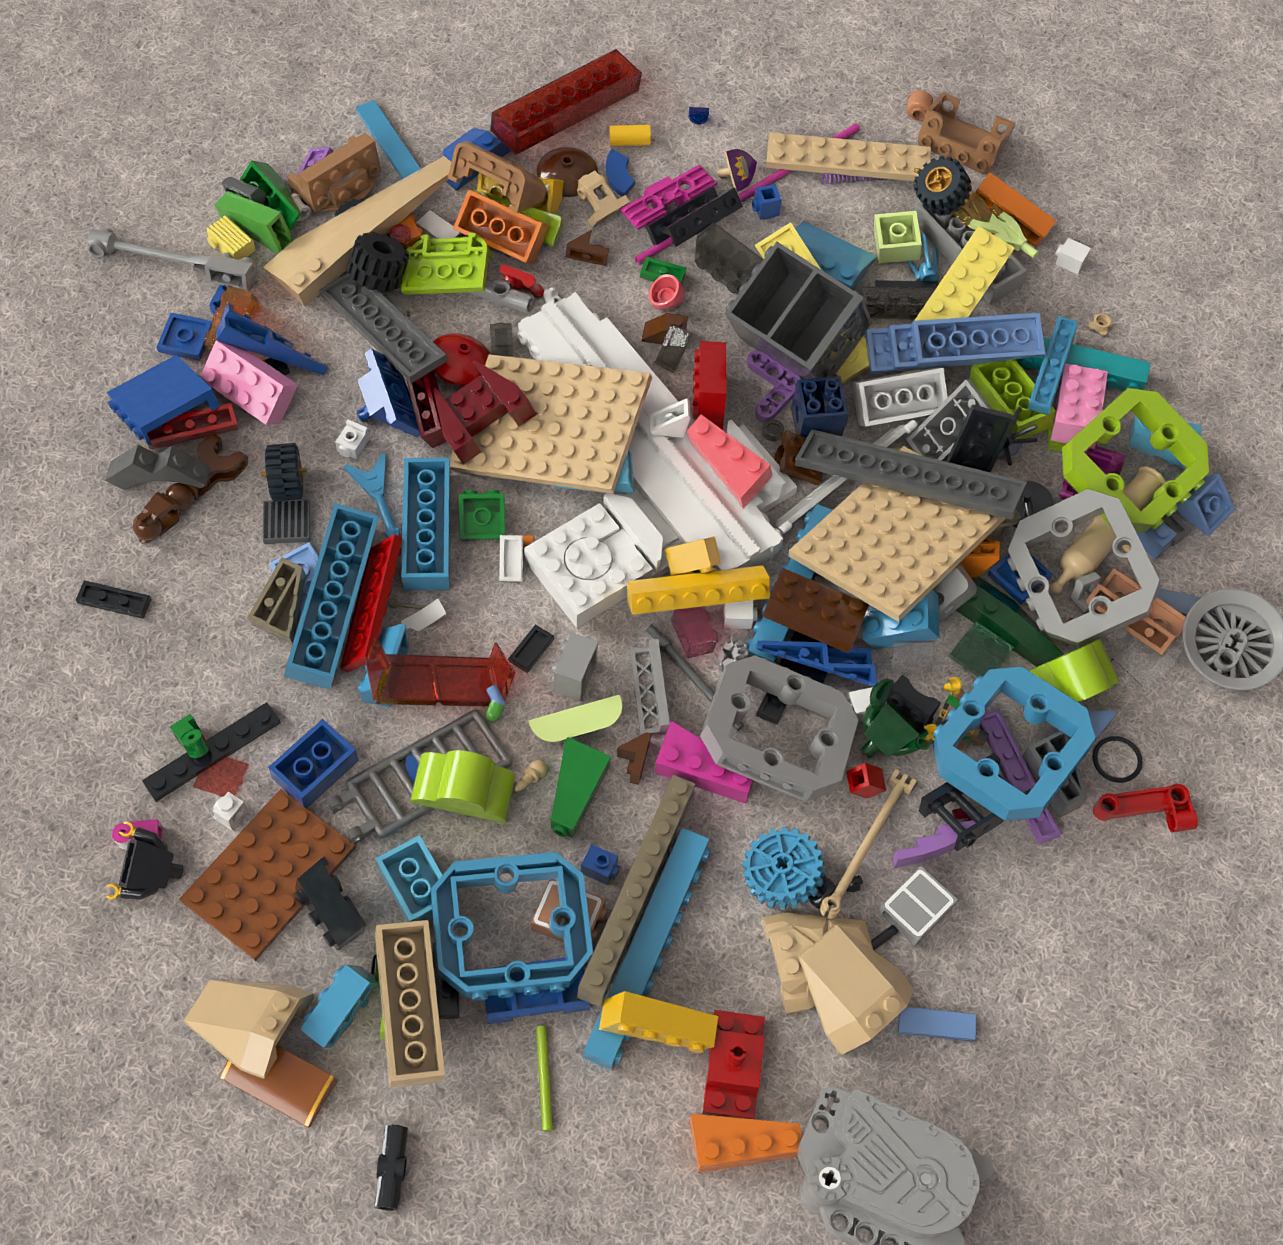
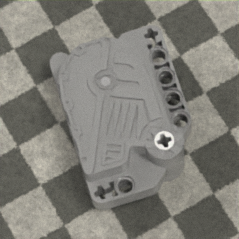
M834 1086L826 1087L820 1094L797 1152L805 1173L799 1190L800 1201L808 1211L821 1215L826 1230L831 1236L849 1245H883L884 1241H891L895 1245H965L958 1226L970 1215L976 1197L979 1194L980 1185L985 1183L993 1173V1164L990 1159L968 1149L958 1137H954L942 1130L941 1127L928 1121H922L896 1106L892 1107L859 1089H854L850 1094ZM833 1097V1104L829 1112L824 1111L828 1098ZM823 1120L827 1125V1129L824 1131L818 1130L814 1125V1121ZM833 1218H843L846 1222V1228L842 1230L837 1229L833 1224ZM858 1230H868L871 1234V1241L865 1242L861 1240Z

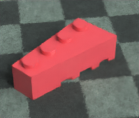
M700 415L687 430L692 446L704 461L709 464L716 476L721 479L743 509L772 478L770 464L704 416Z

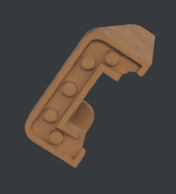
M469 141L456 145L448 179L457 183L462 180V177L472 176V172L478 171L504 184L502 195L508 196L511 202L508 209L516 213L543 202L546 187L544 182L523 167Z

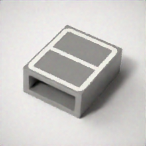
M920 866L881 905L878 913L890 925H894L898 932L915 947L951 911L958 899L949 887L943 886L937 881L934 873Z

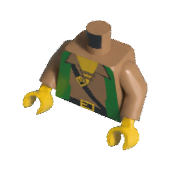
M958 677L949 678L952 684L947 683L944 685V690L952 692V695L949 694L936 723L924 726V729L929 733L925 740H935L933 733L940 724L945 725L948 721L946 718L952 708L955 707L957 709L961 705L959 702L965 693L961 689L962 682ZM979 728L969 731L956 748L965 751L970 740L984 746L989 733Z

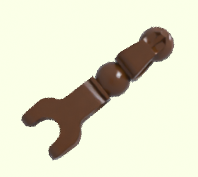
M216 434L209 435L198 445L197 451L198 460L211 466L206 486L198 488L183 483H174L167 488L165 494L155 493L143 508V511L133 521V532L140 539L139 542L142 544L148 543L176 525L180 520V511L188 509L192 505L193 499H199L216 483L235 480L247 467L248 456L241 451H236L230 456H219L218 453L222 450L223 446L222 440Z

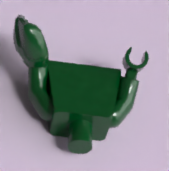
M883 679L874 685L870 693V704L865 710L863 719L864 734L870 740L861 750L869 758H872L879 750L887 757L891 755L901 756L914 753L920 749L927 750L934 743V740L931 742L925 740V737L929 734L927 731L918 737L920 735L919 730L887 700L894 684L892 679Z

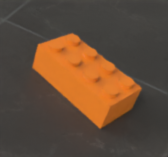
M468 189L453 229L467 236L469 232L476 233L487 245L525 263L534 264L550 225L521 211L516 213L508 209V205L478 191Z

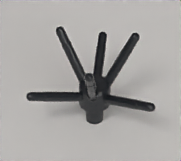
M1018 407L1014 414L1016 420L1022 411L1021 407ZM1033 425L1014 434L1010 431L1003 445L1009 466L1012 465L1009 446L1011 444L1037 442V438H1015L1037 429L1038 425Z

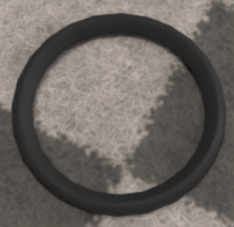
M1119 736L1106 737L1099 741L1093 750L1092 757L1096 770L1109 781L1116 783L1131 781L1137 777L1142 769L1143 761L1140 750L1126 738ZM1110 741H1120L1129 745L1137 756L1136 770L1124 778L1112 777L1104 772L1098 763L1097 757L1098 751L1103 744Z

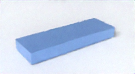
M906 1007L898 1015V1033L974 1042L976 1039V1014Z

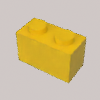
M715 536L665 548L671 575L693 574V570L700 569V573L714 570V565L721 563Z

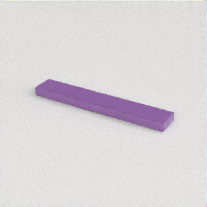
M999 709L984 714L980 728L989 733L986 740L992 752L1000 758L999 766L1006 781L1023 793L1032 789L1036 782ZM1048 806L1039 818L1026 819L1038 845L1061 836V832Z

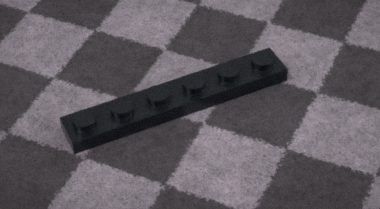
M266 702L207 739L209 750L205 755L199 758H192L186 752L143 779L142 782L155 802L279 725L281 723L280 719Z

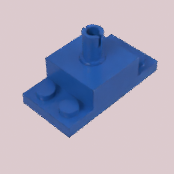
M371 348L365 353L370 372L358 380L366 403L364 407L356 411L358 418L365 423L373 417L396 429L402 430L406 434L408 433L416 438L419 437L420 432L411 396L403 375L383 354Z

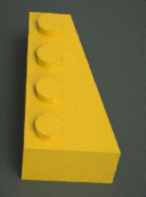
M624 991L604 999L599 1030L662 1042L672 1047H687L691 1052L703 1053L704 1050L714 1047L718 1016Z

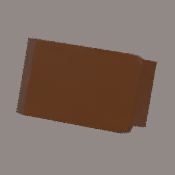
M592 230L567 243L565 258L606 266L609 248L590 244Z
M646 732L617 748V757L629 760L626 774L630 775V783L639 785L650 745L651 733Z

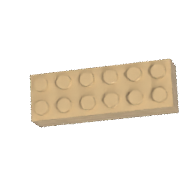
M428 920L376 925L375 942L389 1087L396 1088L443 1082L445 1069Z

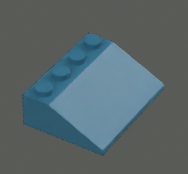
M805 221L795 228L820 269L855 291L877 256Z

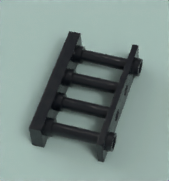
M709 187L645 225L653 245H658L671 237L674 246L677 247L743 206L735 187L719 196L715 187Z
M995 753L986 757L994 760L999 766L1000 758ZM981 773L982 775L989 777L988 774ZM946 782L922 797L918 811L924 818L932 813H937L958 835L954 846L956 851L972 846L979 837L1004 822L1003 819L994 813L984 818L962 796L963 792ZM1031 789L1025 791L1024 794L1028 795ZM949 802H956L975 824L965 829L944 805Z

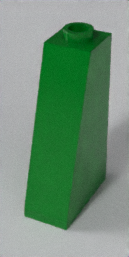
M569 737L566 738L551 816V829L558 836L573 838L610 767L611 756Z

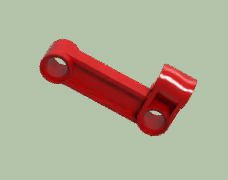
M1178 783L1167 787L1117 794L1106 793L1093 806L1094 816L1101 821L1165 811L1166 822L1169 831L1172 833L1194 830L1198 827V818L1193 808L1189 790L1186 786ZM1171 794L1176 795L1179 801L1174 800ZM1102 804L1108 805L1111 811L1105 810Z

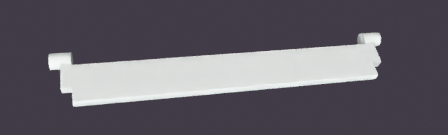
M911 420L906 425H899L897 428L890 429L873 444L888 447L905 432H912L918 425L914 420ZM831 476L776 520L775 527L782 534H785L792 528L794 521L846 481L847 478Z

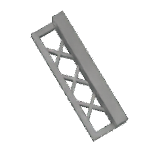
M652 639L649 640L648 647L630 649L640 735L646 732L651 733V735L666 734L670 725L659 640ZM649 654L650 661L643 667L636 662L635 655ZM643 673L652 678V683L647 688L639 683V678ZM646 694L655 699V704L650 709L641 703ZM649 715L658 721V728L645 729L644 721Z

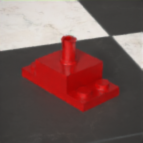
M714 1010V1015L718 1016L715 1044L709 1051L702 1114L755 1119L765 1038L763 1036L765 1017Z

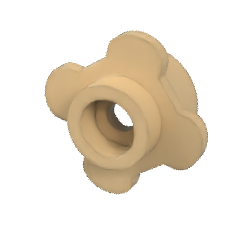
M1104 313L1095 314L1094 320L1088 325L1089 329L1096 330L1100 335H1107L1109 327L1113 326V321Z

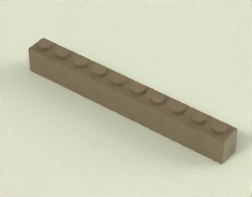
M672 775L579 984L577 998L598 1007L602 1006L693 797L695 783Z

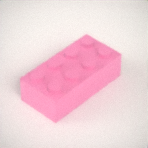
M217 340L200 376L210 387L266 425L281 423L298 384L248 350Z
M1065 364L1059 382L1055 407L1056 413L1050 441L1067 444L1103 411L1108 371ZM1096 442L1089 448L1094 449Z

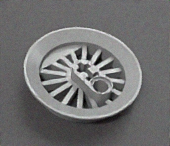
M1241 589L1217 590L1200 598L1186 615L1182 630L1183 646L1193 667L1208 681L1231 690H1251L1269 683L1282 671L1283 618L1272 604L1259 595ZM1215 611L1219 623L1209 614L1210 612ZM1225 615L1229 616V624L1226 620ZM1203 618L1211 628L1199 623L1200 619ZM1244 624L1247 625L1248 627L1244 631H1242ZM1253 628L1260 631L1259 633L1246 636ZM1196 630L1209 637L1195 636ZM1267 637L1269 643H1259L1250 641ZM1235 641V646L1232 649H1230L1229 647L1231 646L1232 642ZM1196 643L1213 646L1197 650ZM1255 650L1269 651V657ZM1217 651L1206 662L1201 658V655ZM1220 658H1225L1229 665L1223 664ZM1252 658L1266 664L1265 667L1262 669ZM1236 664L1242 678H1235ZM1246 665L1255 673V675H1249Z

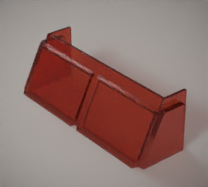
M374 638L366 661L372 699L376 700L377 704L436 706L437 703H441L442 706L488 707L491 699L486 690L493 685H497L506 701L516 673L497 642L494 643L490 657L484 658L386 654L379 640Z

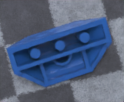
M473 127L444 148L443 156L452 162L456 145L464 141H469L500 157H504L515 149L516 144L502 133ZM474 171L472 176H464L457 183L450 179L446 182L457 191L478 176L479 172Z

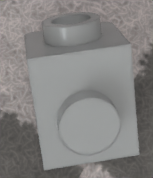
M1096 572L1080 576L1075 582V587L1070 597L1084 612L1089 611V604L1085 601L1101 579Z

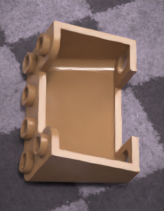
M942 92L927 109L918 135V144L931 147L932 152L946 158L952 157L953 160L956 159L960 164L982 174L989 172L1011 136L1016 123L997 115L991 132L983 130L956 118L955 115L961 99ZM946 100L951 101L953 109H945L943 102ZM999 124L1007 126L1004 133L998 131Z

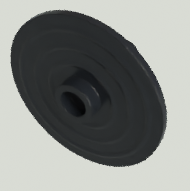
M1027 481V489L1017 509V512L1020 514V520L1054 505L1051 493L1043 485L1034 481ZM1019 522L1011 526L1017 528Z

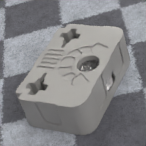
M961 563L932 589L939 595V622L973 597L977 591L975 583Z

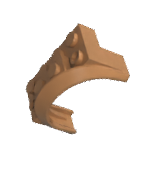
M363 133L357 138L354 135L348 138L347 144L298 173V177L294 173L288 175L291 193L299 194L302 202L308 205L315 213L320 210L336 211L346 201L367 197L374 187L376 175L382 172L375 140L368 134ZM357 170V172L348 180L336 185H332L333 183L340 181L341 178L345 177L349 173ZM328 189L330 191L332 201L329 200L327 192Z

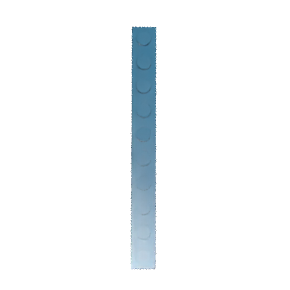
M685 828L681 829L607 998L624 991L641 996L650 994L654 984V980L651 977L654 971L659 972L664 961L661 954L664 948L667 950L670 948L674 937L670 934L673 926L678 928L683 917V913L680 910L683 904L688 905L693 893L689 890L692 882L697 884L702 873L699 866L702 861L706 862L710 855L711 848L708 847L709 838ZM601 1010L583 1051V1058L612 1070L614 1063L619 1065L625 1050L621 1049L624 1040L629 1041L631 1036L599 1030Z

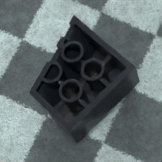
M324 856L297 878L295 886L297 892L294 895L301 906L305 904L310 910L308 916L316 927L320 925L324 931L322 936L330 948L334 946L338 951L363 934L366 924L351 899L347 895L342 896L341 892H343L337 876L329 875L326 870V866L329 863Z

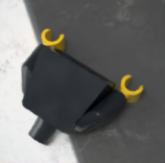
M123 822V824L129 825L131 830L128 834L119 833L129 838L119 884L111 883L106 886L114 887L116 890L115 895H106L108 899H114L120 895L121 898L142 900L156 894L159 888H166L169 878L181 879L183 865L172 863L174 853L168 851V845L156 833L140 827L136 829L132 823Z

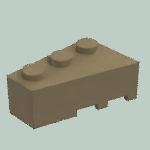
M281 557L247 617L253 626L292 645L296 634L306 580V573L302 566Z

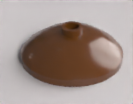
M561 147L547 152L537 165V177L564 180L562 197L578 196V180L593 171L598 173L594 159L583 150L572 147Z

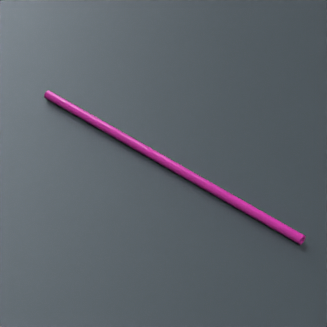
M855 123L832 138L846 139L858 132L860 127ZM779 169L738 194L740 201L743 202L754 195L757 187L771 185L794 170ZM671 237L642 252L634 258L635 261L641 264L645 261L646 257L651 258L673 244Z

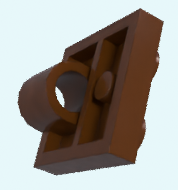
M786 430L782 434V444L776 450L774 460L780 464V472L808 483L819 485L822 482V472L795 466V458L807 438Z

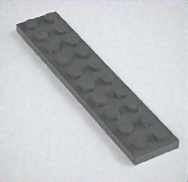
M813 429L795 458V466L1013 520L1027 489V481Z

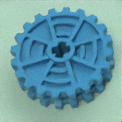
M782 827L781 831L778 832L775 829H770V834H760V840H753L750 843L752 849L745 851L744 855L747 860L742 862V866L745 869L743 874L747 886L750 887L752 896L758 895L757 899L761 904L768 902L769 908H774L778 905L781 910H786V907L789 905L793 909L798 908L799 902L808 903L810 895H817L816 887H822L823 879L821 876L825 875L821 850L817 849L816 841H809L810 836L807 833L800 835L799 829L795 828L792 832L788 831L787 827Z

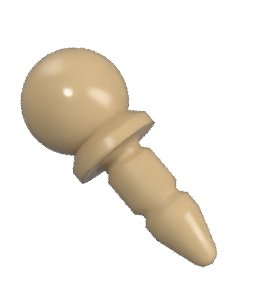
M542 760L533 761L529 768L524 771L525 776L517 782L515 792L524 790L531 782L537 783L539 779L545 777L548 772L547 764Z

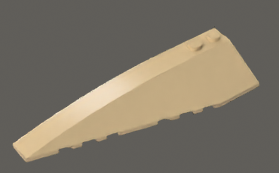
M443 156L296 238L269 261L263 269L304 307L307 306L320 294L319 290L335 281L347 270L357 237L363 235V233L372 234V232L387 235L448 180L451 161Z

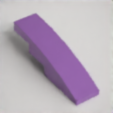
M973 820L959 822L965 829L975 824ZM948 824L939 825L934 836L917 838L913 846L914 848L896 850L892 858L894 868L921 863L953 850L958 835Z

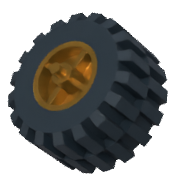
M940 156L938 160L933 158L929 164L926 162L923 165V169H919L917 172L919 176L915 177L914 180L916 183L914 190L919 200L930 213H937L940 216L943 213L950 215L951 211L957 212L959 210L958 207L966 204L965 199L970 198L969 192L972 191L971 180L963 166L956 159L953 160L952 157L945 159L944 156Z
M296 443L267 445L265 449L266 469L265 472H261V477L266 476L271 499L273 502L301 499L303 496L302 475L307 472V468H302L299 449Z

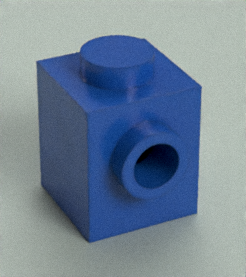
M776 184L757 187L755 190L752 208L754 212H757L759 220L776 217L780 214L782 199Z
M591 844L581 864V872L583 875L608 885L611 878L616 879L621 866L618 865L617 855Z

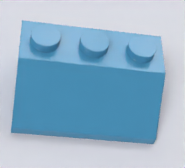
M399 624L382 629L376 645L377 654L372 661L366 663L365 672L367 673L365 679H361L358 692L361 693L362 702L385 707L391 706L409 648L406 625Z

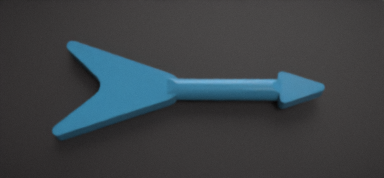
M381 454L370 472H364L348 464L344 465L345 471L375 500L386 528L385 536L387 538L394 534L399 536V528H395L383 498L386 454Z

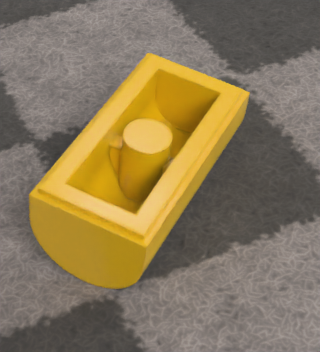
M611 125L609 130L610 146H650V125Z

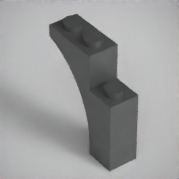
M137 444L110 461L105 481L123 490L139 483L151 481L177 482L202 488L206 486L211 466L173 446L156 454Z

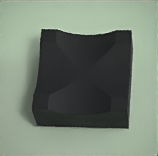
M903 674L893 684L887 699L919 730L920 734L925 732L924 726L933 722L934 714L941 704L937 699L918 692Z

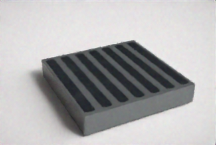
M309 499L273 502V500L263 501L264 544L310 542Z

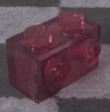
M702 606L674 610L671 622L687 658L712 653L718 642V634L711 627L708 612Z

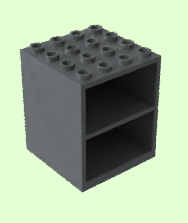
M776 242L774 246H770L767 249L762 263L754 267L749 281L742 284L736 299L729 302L725 315L741 340L756 350L767 354L797 374L800 379L834 377L864 336L865 331L872 325L864 297L784 245Z

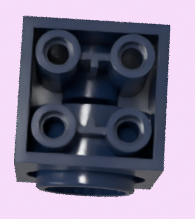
M841 376L797 380L791 406L796 434L807 438L813 429L843 436L844 428L848 421V407Z

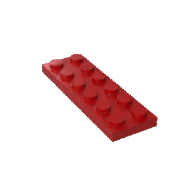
M396 534L374 545L369 550L340 669L347 673L372 661L377 654L376 645L382 633L381 624L387 612L386 603L392 592L391 583L397 571L395 566L402 550L400 547L402 537Z

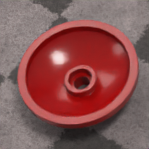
M461 333L445 334L435 339L433 343L446 354L448 361L433 371L438 377L450 384L465 386L480 376L473 361L476 360L485 366L490 352L479 340Z

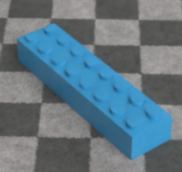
M334 503L284 677L327 689L331 688L379 519L378 515Z

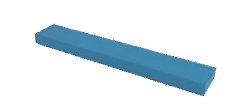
M375 100L356 107V112L401 179L421 169Z
M1058 316L1027 407L1028 409L1049 415L1079 322Z

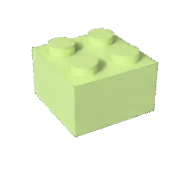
M917 212L876 214L874 217V236L878 264L920 260L922 244Z

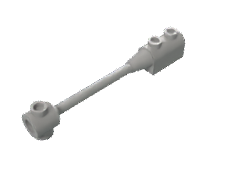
M106 227L101 231L92 229L87 239L89 253L97 258L103 257L105 253L112 254L115 249L189 264L206 273L207 283L226 285V287H234L244 291L249 290L256 275V265L248 257L238 260L233 259L229 253H223L221 256L214 254L188 256L117 241L113 231Z

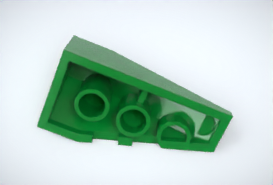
M251 160L239 180L262 189L265 192V202L263 205L281 212L288 229L291 230L301 215L299 208L277 172L268 163Z

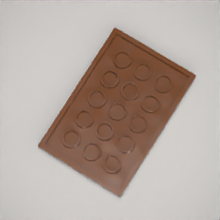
M280 789L179 900L256 961L305 906V904L301 906L294 895L297 892L295 890L297 878L324 856L329 863L326 866V870L329 875L333 874L356 847L306 807L304 808L288 793Z

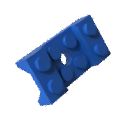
M564 957L536 962H528L526 964L530 965L566 961V958ZM499 966V967H492V968H501V967H507V966ZM584 969L569 987H565V990L562 992H550V989H547L535 995H524V992L514 993V996L508 998H499L498 995L488 996L485 999L488 1024L509 1022L517 1017L564 1011V1014L590 1010L589 1002L577 998L578 987L584 975ZM513 972L510 978L515 982H519L524 979V976L520 972Z

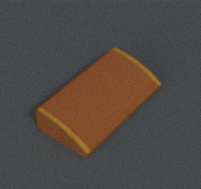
M278 1045L275 1046L277 1059L265 1079L241 1071L232 1062L227 1060L219 1077L220 1079L310 1128L337 1083L334 1076Z

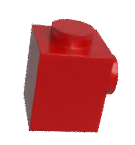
M863 763L846 771L851 794L867 799L887 791L883 770L880 767Z

